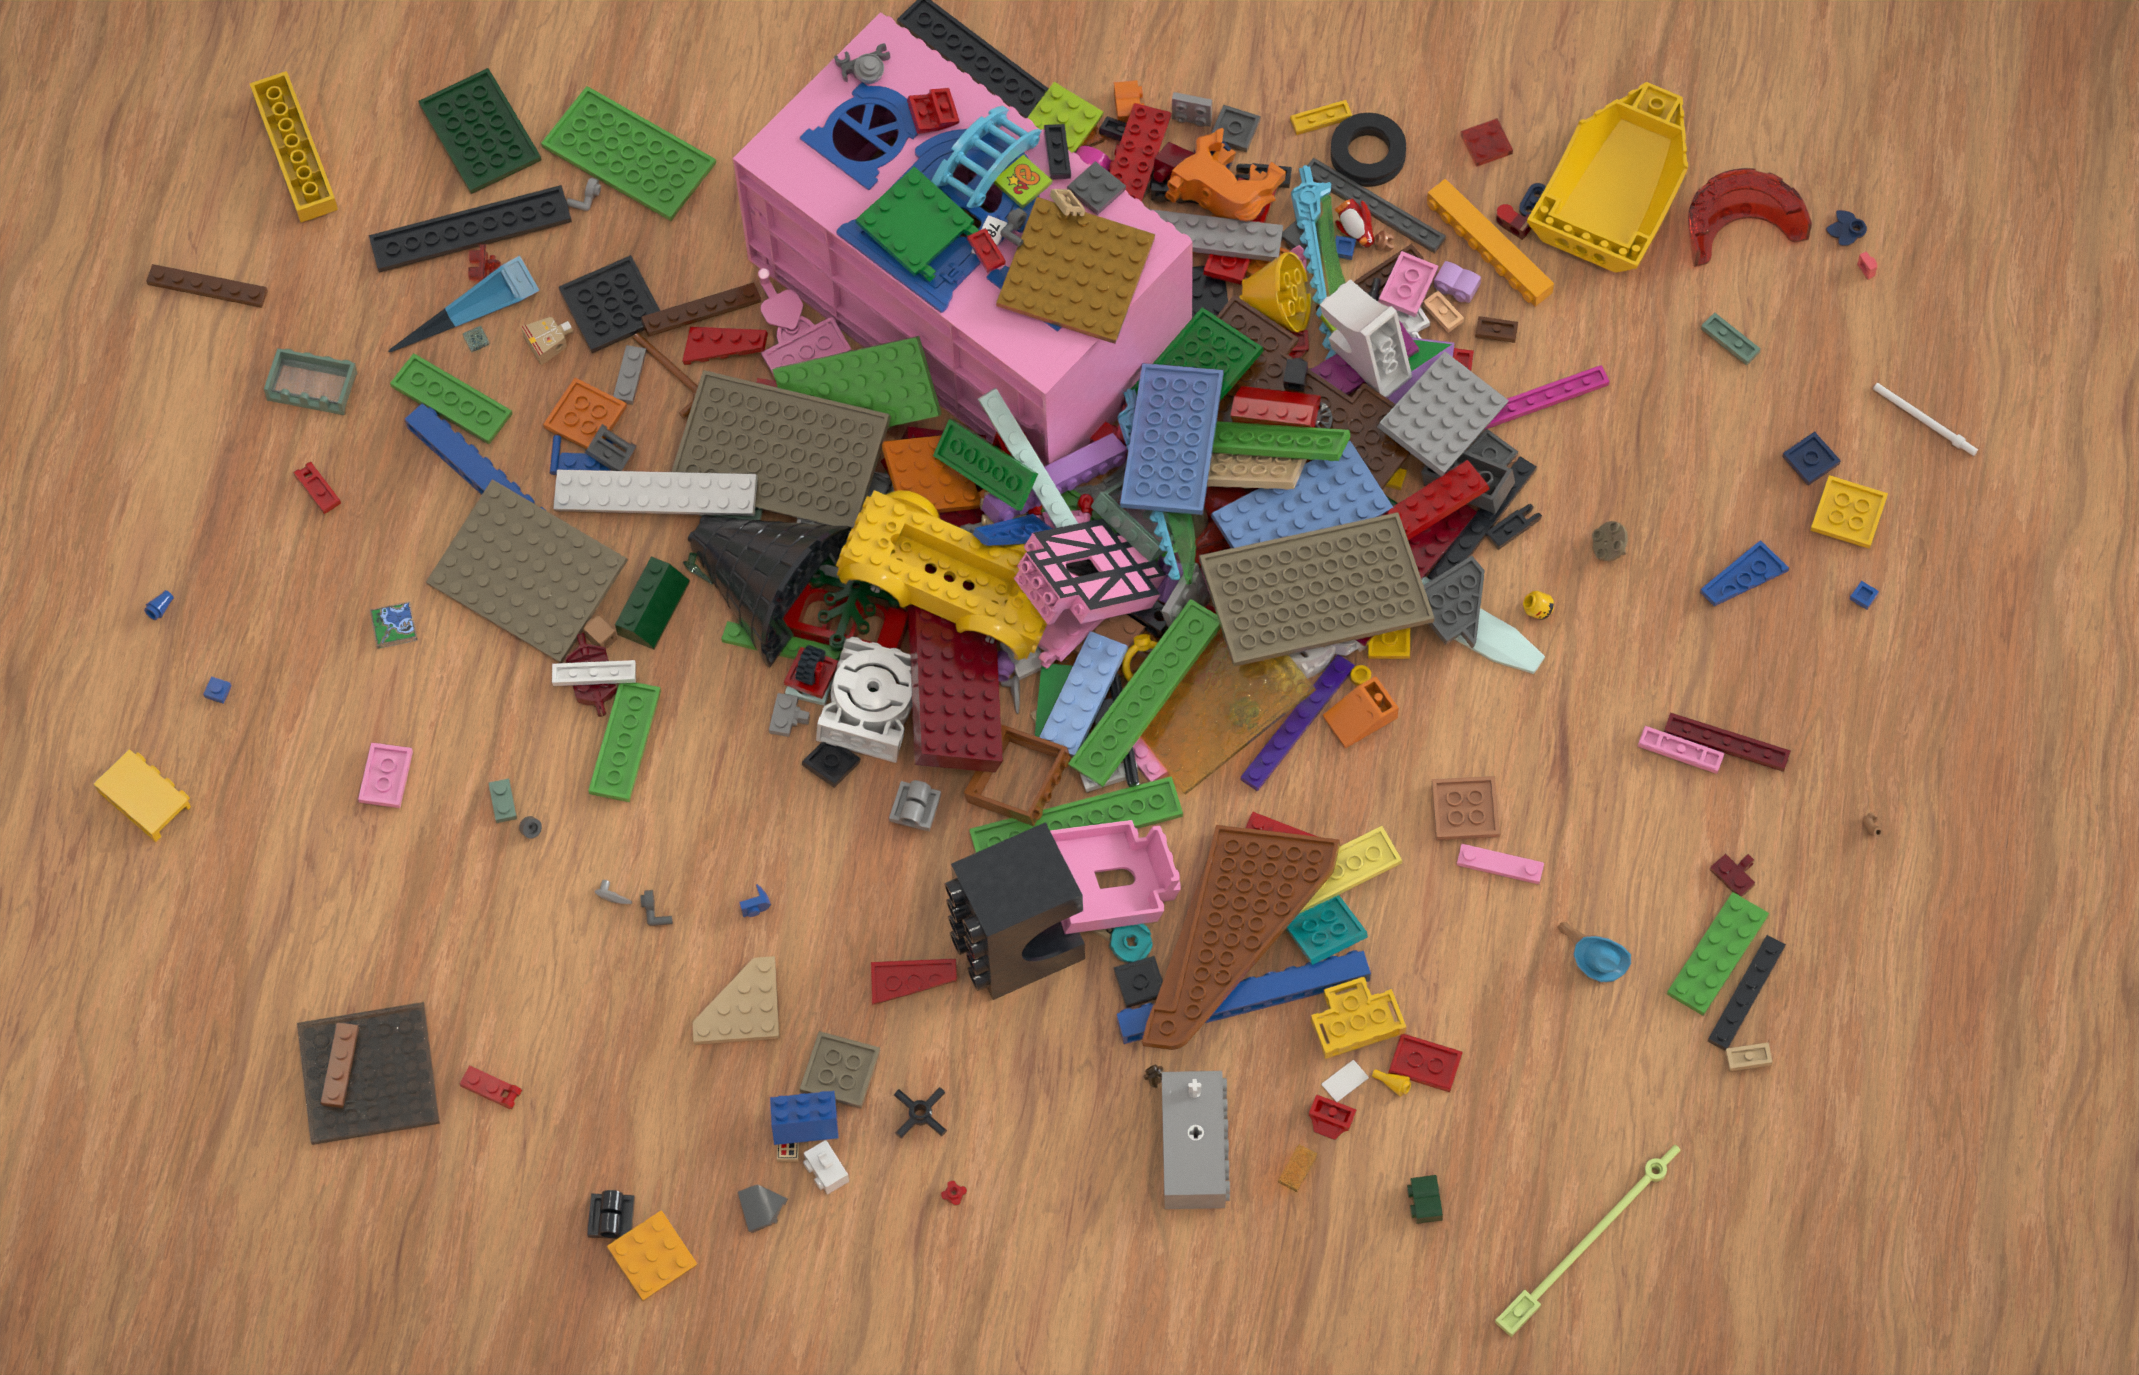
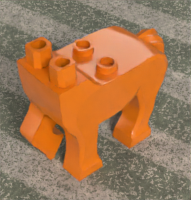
M1220 128L1214 133L1198 137L1195 145V154L1183 160L1172 170L1171 178L1167 183L1169 188L1165 195L1167 199L1173 203L1179 198L1182 200H1193L1198 202L1202 208L1208 209L1220 218L1236 219L1244 222L1254 220L1266 204L1276 201L1272 193L1285 181L1286 171L1271 162L1267 173L1262 171L1260 174L1255 170L1257 166L1252 164L1249 170V180L1237 181L1233 173L1225 167L1234 161L1236 152L1232 149L1228 152L1223 148L1225 146L1222 143L1224 129ZM1210 151H1216V152L1213 154V156H1211Z

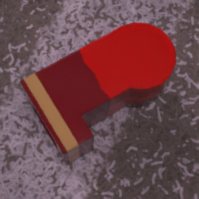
M1502 204L1497 208V223L1521 240L1532 229L1527 223L1530 214L1524 217L1515 212L1513 207L1508 204Z

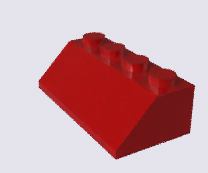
M1241 386L1234 396L1230 416L1235 423L1315 428L1321 395Z

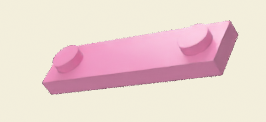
M1647 726L1644 727L1638 743L1640 748L1715 774L1718 773L1724 757V753Z
M1462 844L1457 866L1539 884L1544 863Z

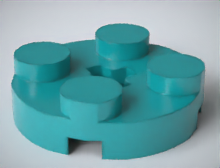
M1144 924L1115 927L1110 935L1109 948L1119 960L1126 963L1144 959L1148 956L1153 946L1150 930ZM1134 937L1136 946H1128L1126 938Z

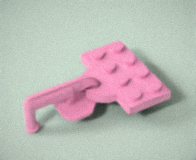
M761 268L758 271L760 284L769 298L762 303L761 312L768 324L778 326V344L761 352L773 376L772 369L776 367L851 351L848 342L833 317L814 325L809 319L800 316L803 303L795 291L785 290L777 294L769 280L770 271L767 268Z

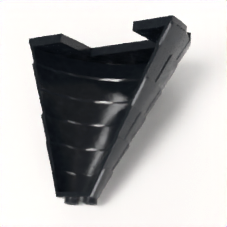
M704 515L700 519L695 531L689 534L688 542L691 543V550L702 567L706 569L715 587L720 591L741 627L744 628L755 649L757 648L765 665L770 668L794 635L783 618L826 558L829 556L833 563L837 564L841 550L846 544L853 527Z

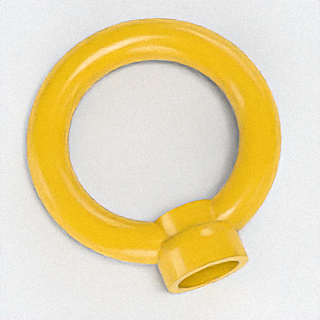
M1148 634L1135 636L1133 638L1134 644L1127 650L1122 660V671L1128 682L1134 676L1130 669L1132 657L1138 651L1154 649L1158 643L1150 640V635Z

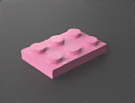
M1401 251L1378 302L1416 317L1439 266Z
M371 743L359 793V803L395 808L401 807L413 754L412 748Z

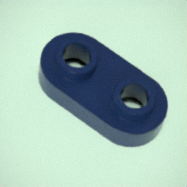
M1534 183L1529 187L1519 206L1520 215L1526 217L1527 214H1531V212H1526V210L1532 211L1546 188L1545 185Z

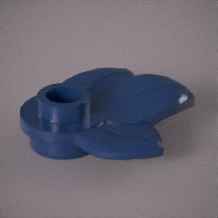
M1837 210L1836 217L1838 222L1826 228V231L1832 237L1839 238V245L1842 246L1853 244L1857 238L1863 237L1867 231V226L1863 220L1856 219L1853 213L1844 210Z

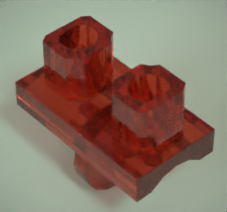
M486 244L480 245V250H469L470 264L479 263V267L468 268L469 280L482 281L487 277L488 270L489 274H491L501 266V262L496 260L495 255H490V259H488Z

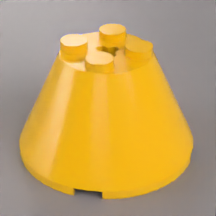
M1293 252L1283 253L1249 278L1242 280L1243 290L1239 298L1288 331L1298 333L1304 331L1308 325L1311 312V295L1306 293L1305 282L1308 281L1307 274L1296 254Z

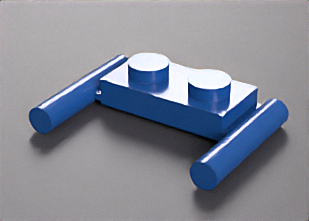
M553 436L550 464L551 475H557V470L611 471V469L586 453H561L560 455L561 436ZM606 438V441L613 445V442Z

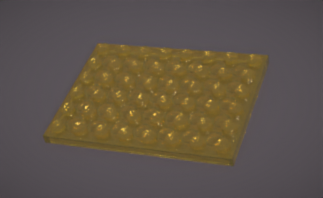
M1220 628L1140 737L1186 795L1310 696L1316 689L1289 655L1233 666L1222 629Z

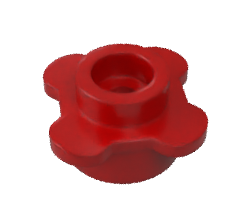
M949 1181L947 1183L948 1187L941 1193V1197L953 1205H959L963 1195L967 1193V1189L964 1186L957 1185L955 1181Z

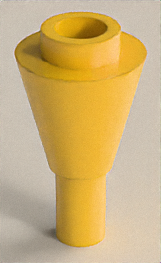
M1377 1069L1372 1073V1077L1382 1081L1400 1097L1403 1094H1407L1411 1088L1409 1077L1386 1074Z

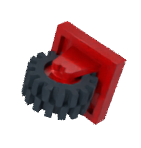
M807 645L806 649L800 647L784 680V685L823 699L837 670L839 661L825 656V650L812 645Z

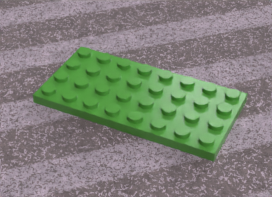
M588 86L585 87L541 143L544 149L672 221L716 164L715 158Z
M920 336L772 369L778 388L889 414L891 419L888 427L932 418L942 414Z

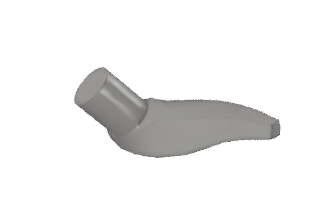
M1015 675L1012 679L1001 682L1002 687H1011L1016 714H1018L1020 682L1018 676Z
M602 880L600 889L595 890L598 896L607 901L632 904L631 900L615 892L608 891L610 885L608 880Z

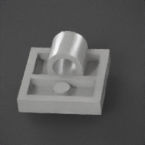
M1174 92L1172 96V119L1182 123L1189 122L1198 126L1210 127L1212 122V100Z

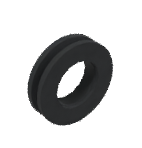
M1359 113L1348 117L1335 129L1331 139V161L1333 167L1337 172L1364 187L1385 184L1394 179L1404 166L1406 158L1405 135L1398 124L1392 119L1377 113ZM1366 135L1375 136L1385 142L1389 152L1381 161L1366 164L1355 160L1349 154L1348 146L1358 137Z

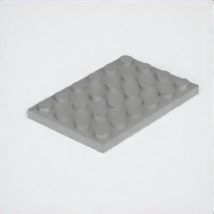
M1444 351L1381 420L1377 427L1442 477L1506 406L1509 400Z

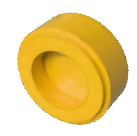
M1364 665L1355 666L1351 670V682L1355 686H1359L1371 679L1370 669Z

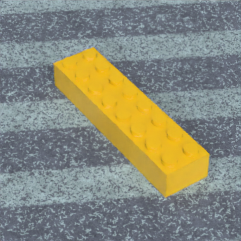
M287 71L249 83L300 223L337 211L338 207Z

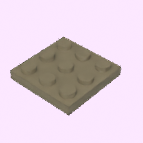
M819 1031L800 1086V1092L808 1094L835 1091L836 1102L862 1109L881 1051L880 1047Z

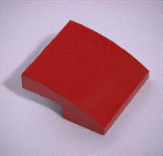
M949 88L930 89L928 94L910 95L907 98L917 134L943 130L960 122Z

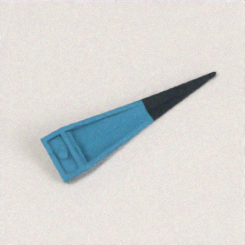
M519 255L500 266L389 349L388 352L396 351L518 303L540 290Z

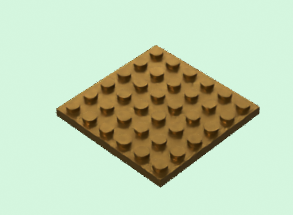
M1037 197L1021 237L1023 244L1017 247L996 306L1116 344L1153 245L1155 234L1087 212L1084 213V216H1080L1078 213L1076 216H1072L1070 212L1069 215H1064L1055 202Z

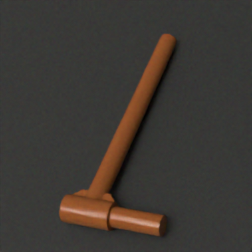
M636 333L633 339L643 348H646V351L694 393V401L698 385L641 334ZM693 401L679 412L683 419L690 414Z

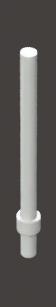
M1876 383L1873 390L1950 440L1952 445L1958 449L1962 448L1972 456H1975L1978 449L1966 442L1964 437L1954 434L1896 394Z

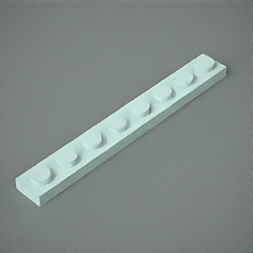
M997 388L978 398L1012 457L1038 473L1032 490L1055 528L1078 524Z

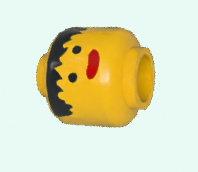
M1538 590L1532 591L1523 600L1524 611L1531 617L1544 620L1552 614L1554 600L1552 596Z

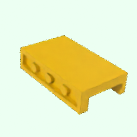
M129 749L94 783V786L101 796L154 842H157L161 838L160 831L184 807L187 810L191 808L188 801L190 798L184 791H177L174 788V783L169 778H162L160 771L154 765H147L145 758L137 752L135 754Z

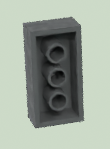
M1465 451L1447 472L1468 460L1489 486L1488 491L1470 501L1469 504L1496 514L1515 484L1513 469ZM1427 465L1421 471L1424 486L1441 477Z

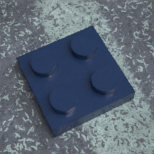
M1815 431L1782 455L1808 486L1837 467L1841 462Z

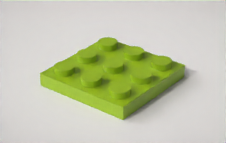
M1053 82L1027 118L1040 130H1044V125L1065 124L1068 150L1071 153H1076L1077 149L1083 144L1102 118L1104 112L1056 82Z

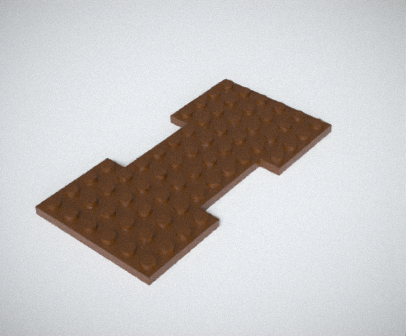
M1233 295L1216 317L1262 346L1264 351L1220 401L1217 421L1233 422L1230 416L1233 400L1241 386L1321 395L1320 402L1325 403L1332 413L1333 421L1330 429L1350 430L1351 437L1349 441H1351L1383 490L1411 454L1377 427L1396 404L1365 383L1361 385L1351 398L1310 369H1308L1304 392L1284 389L1283 380L1287 359H1293L1288 354L1297 345L1299 338L1236 295ZM1329 417L1322 418V421L1328 422Z

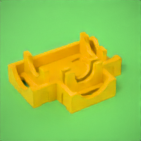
M1365 977L1324 989V998L1328 1010L1311 1015V1024L1318 1035L1325 1059L1406 1033V1024L1392 989L1381 994L1371 995L1370 990L1367 988ZM1350 988H1357L1355 990L1336 996V994L1340 991ZM1389 1002L1391 1003L1398 1020L1397 1022H1395L1393 1019L1390 1008L1388 1006ZM1321 1024L1324 1027L1327 1038L1329 1040V1044H1326V1041L1320 1028Z

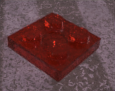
M1498 118L1461 131V137L1476 167L1513 154V148Z

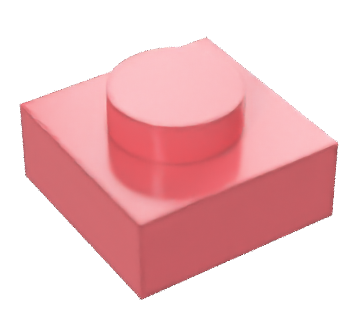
M1867 251L1860 254L1857 265L1869 280L1876 274L1877 262L1873 257L1869 256Z

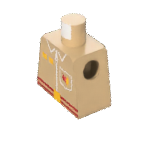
M552 317L521 327L523 337L540 365L545 364L567 347L564 336L573 332L568 321L557 326Z

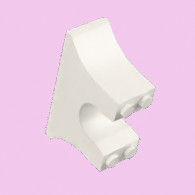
M1351 279L1347 283L1342 284L1331 296L1323 300L1320 304L1323 316L1332 326L1338 329L1329 337L1331 349L1342 357L1371 388L1388 398L1412 378L1397 311L1392 306H1385L1379 303Z

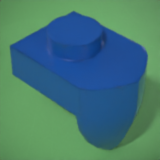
M756 884L759 896L740 902L743 917L757 916L760 912L766 911L771 906L768 895L758 884Z

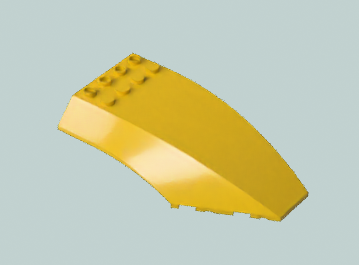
M1645 82L1638 89L1628 92V95L1622 99L1614 100L1606 105L1604 109L1594 112V115L1578 122L1576 130L1554 174L1527 219V223L1542 242L1615 273L1637 269L1659 230L1688 170L1683 97Z

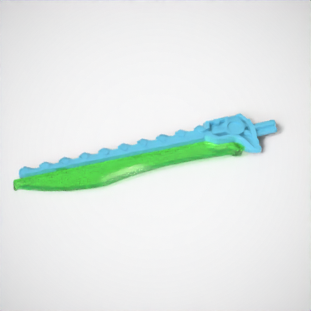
M1304 165L1303 168H1299L1302 183L1291 191V199L1297 222L1296 225L1299 229L1304 230L1300 241L1303 244H1307L1303 252L1304 257L1310 259L1306 270L1309 274L1314 275L1309 283L1312 289H1317L1313 296V301L1321 304L1327 295L1315 227L1317 221L1329 296L1346 282L1340 266L1334 235L1332 201L1329 195L1331 183L1313 182L1311 168ZM1322 202L1323 215H1322V217L1320 218V213H1321L1320 203ZM1321 307L1316 312L1318 318L1322 314ZM1322 322L1319 330L1321 333L1326 334L1322 345L1325 349L1330 350L1325 358L1327 360L1335 355L1336 352L1331 349L1329 341L1332 333L1325 323Z
M1131 388L1123 393L1127 407L1117 417L1128 450L1137 401L1135 389L1131 390ZM1153 510L1150 520L1153 523H1158L1154 533L1158 537H1163L1159 548L1162 551H1167L1164 563L1167 566H1172L1168 576L1172 580L1180 579L1174 553L1178 552L1186 584L1190 585L1194 571L1196 546L1192 516L1188 513L1167 512L1175 543L1171 544L1163 511Z

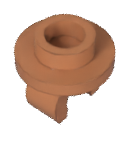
M1380 231L1376 234L1374 242L1376 250L1391 251L1394 245H1390L1388 242H1391L1394 236L1387 234L1385 231Z

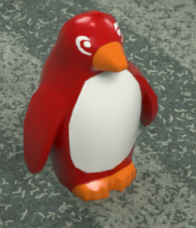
M1352 198L1334 209L1341 222L1339 220L1335 221L1336 226L1343 234L1355 238L1364 248H1369L1374 244L1375 237L1371 224V213L1364 201H1361L1360 207Z

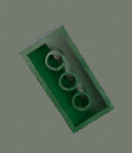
M651 556L615 623L617 635L654 650L684 595L690 580L671 564Z

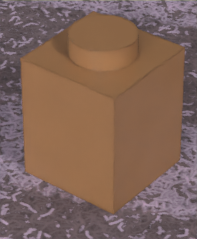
M599 615L594 619H590L583 628L585 637L593 645L607 649L617 640L615 630Z

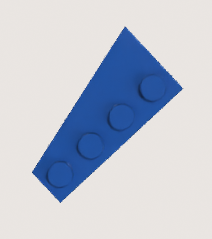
M1031 514L977 527L974 530L973 536L986 546L1026 544L1032 533L1053 528L1036 515Z
M1760 540L1701 588L1700 593L1715 607L1788 572L1789 567Z

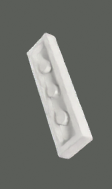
M635 660L552 664L553 686L636 683Z

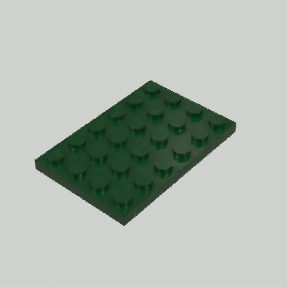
M489 68L418 101L420 108L471 194L542 160Z

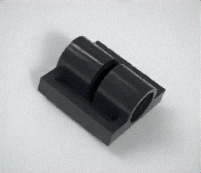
M605 1190L602 1194L591 1193L588 1237L618 1239L632 1230L635 1196L623 1195L622 1192L616 1190Z

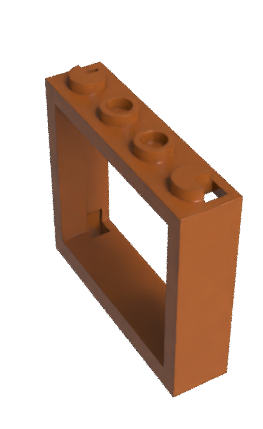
M1001 724L1002 755L1009 742L1055 757L1056 760L1028 812L981 795L993 772L975 771L964 791V795L970 804L1034 826L1036 821L1042 817L1044 806L1051 800L1052 791L1055 786L1060 783L1064 769L1069 766L1068 763L1071 761V756L1065 746Z

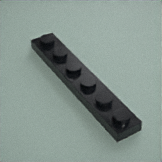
M1766 935L1709 1036V1043L1723 1050L1729 1048L1785 949L1786 944Z

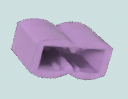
M1448 261L1444 262L1434 279V287L1441 294H1450L1457 301L1468 303L1471 302L1481 284V277L1479 275L1462 269Z

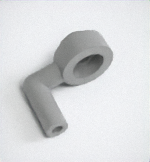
M594 178L588 180L584 202L568 198L567 206L588 211L592 200L600 194L601 185L599 180Z

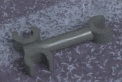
M885 43L878 45L876 51L869 53L878 56L882 61L891 58L890 52L881 53L887 50ZM846 51L844 52V60L838 59L837 55L834 56L836 65L841 67L843 80L848 82L847 75L850 73L854 74L856 59L850 60V55Z

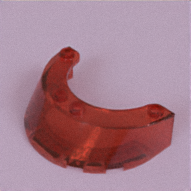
M1754 168L1728 170L1710 178L1694 195L1688 213V229L1694 267L1707 264L1711 260L1712 244L1715 236L1724 226L1739 219L1754 218L1767 221L1779 228L1787 239L1792 242L1809 240L1812 221L1800 194L1794 187L1791 188L1786 184L1783 178L1770 172L1767 174L1756 171Z

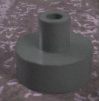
M533 816L525 817L519 825L520 833L530 839L537 837L542 829L541 822Z

